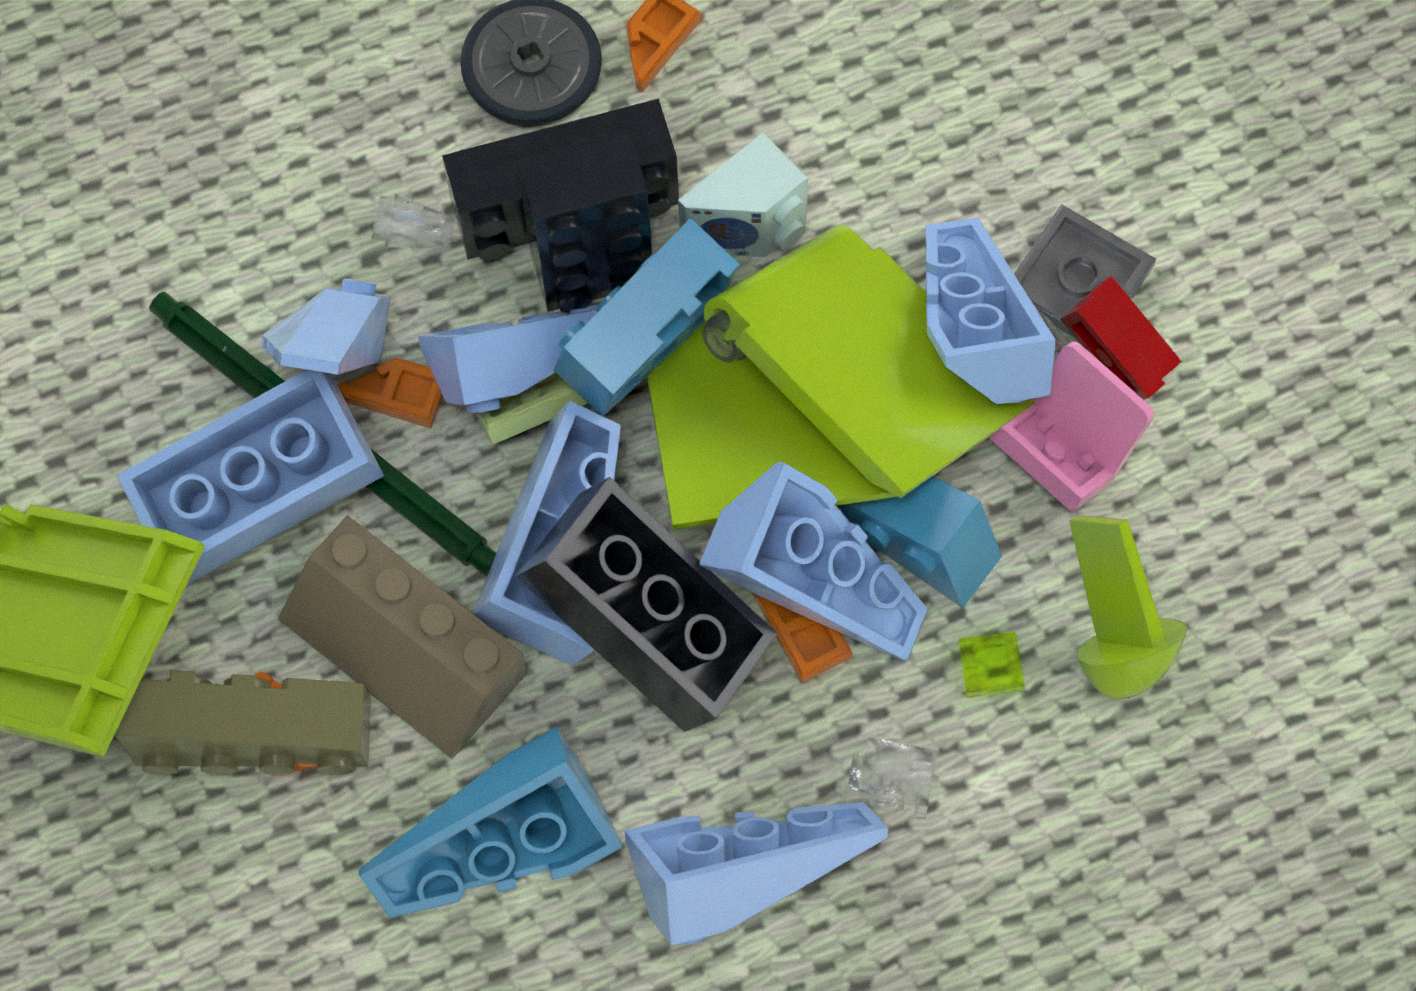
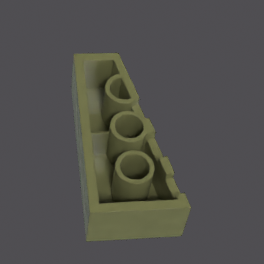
M171 670L170 679L166 681L141 679L115 736L135 765L143 766L142 770L149 774L171 775L178 772V766H201V771L207 774L229 775L236 772V766L259 767V771L266 774L286 775L294 772L295 764L317 765V770L324 774L344 775L351 773L353 767H368L371 698L364 683L286 678L282 681V689L271 688L269 681L257 678L255 675L232 674L231 678L224 680V684L220 685L195 677V671Z

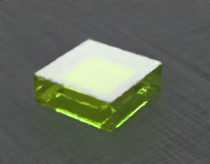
M1016 632L958 638V650L966 698L1022 692L1024 690Z

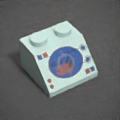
M761 133L678 199L679 228L691 218L731 256L766 257L777 247L781 250H786L801 238L806 229L808 178L764 133Z

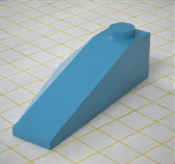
M555 727L501 758L359 869V876L388 917L392 918L459 902L464 890L496 883L499 893L516 889L515 878L548 870H550L552 880L571 876L623 846L586 769L558 727Z

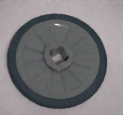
M510 0L486 12L472 26L462 47L460 66L462 78L468 92L486 112L509 123L539 125L554 122L571 114L588 99L599 79L602 54L598 38L591 25L571 7L555 0ZM532 54L539 56V60L531 63L530 66L523 64L522 60L531 57Z

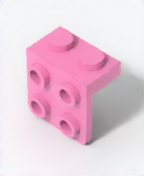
M1070 342L1061 349L1053 363L1051 395L1033 398L1036 402L1034 405L991 435L990 439L1073 513L1104 490L1114 480L1153 420L1154 412L1150 405L1081 344Z

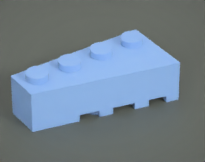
M569 401L548 424L472 614L491 629L575 666L594 649L515 577L579 493L608 477H611L613 480L615 478L621 425Z

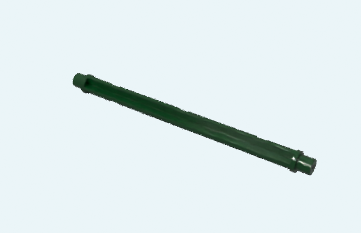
M166 292L159 293L152 300L149 311L163 321L162 326L251 397L256 398L285 382L191 308L186 302H178ZM371 449L384 476L365 487L466 567L471 565L487 577L496 556V552L487 546V539Z

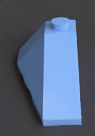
M979 218L926 225L927 335L944 365L995 404L1020 403L1027 399L1050 396L1055 338Z
M343 278L342 288L324 289L262 335L261 347L267 349L266 352L272 354V358L279 365L337 375L381 362L391 296L375 293L376 283Z
M599 304L589 305L584 309H572L570 314L562 315V312L524 316L518 320L519 324L511 326L510 322L490 325L489 323L419 335V345L447 404L466 405L467 413L491 411L501 408L499 398L518 395L555 373L554 368L562 351L558 346L559 341L577 322L582 321L586 324L597 313L596 309Z
M777 462L720 512L699 563L700 566L752 593L902 661L908 660L928 608L890 563L882 562L865 541L868 536L858 524L850 523L837 508L835 503L838 500L826 486L785 463Z
M864 802L796 807L788 812L787 821L779 822L768 818L755 817L754 811L736 812V824L730 826L701 828L699 815L678 817L625 830L626 844L650 919L671 946L676 944H695L703 941L707 936L727 932L888 838V827Z

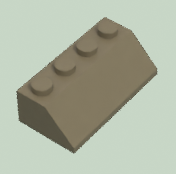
M348 515L309 556L278 617L280 622L356 683H364L367 691L451 759L457 755L527 674L524 655L521 651Z

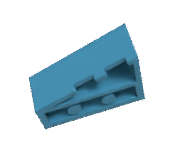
M689 218L657 252L653 253L639 267L623 287L617 286L602 300L596 309L597 313L586 324L579 321L565 333L558 343L562 351L554 371L601 416H604L706 322L704 319L705 304L711 298L729 288L740 264L694 220Z
M934 476L902 498L892 497L837 506L850 523L858 524L868 536L865 540L868 545L891 558L961 608H964L1002 557L981 501Z

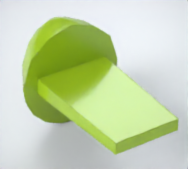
M1077 516L1069 520L1096 633L1095 636L1077 650L1079 662L1083 672L1094 688L1105 696L1119 700L1141 695L1153 687L1168 672L1181 650L1187 633V625L1179 620L1158 617L1128 519Z

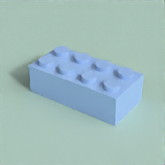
M305 370L117 475L141 525L168 530L200 541L205 545L187 585L384 476L335 380L328 373Z

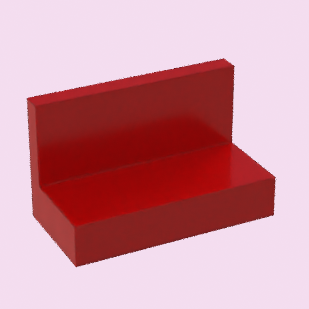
M1112 275L1102 281L1060 318L1086 350L1143 400L1150 398L1164 386L1165 382L1162 379L1182 362Z

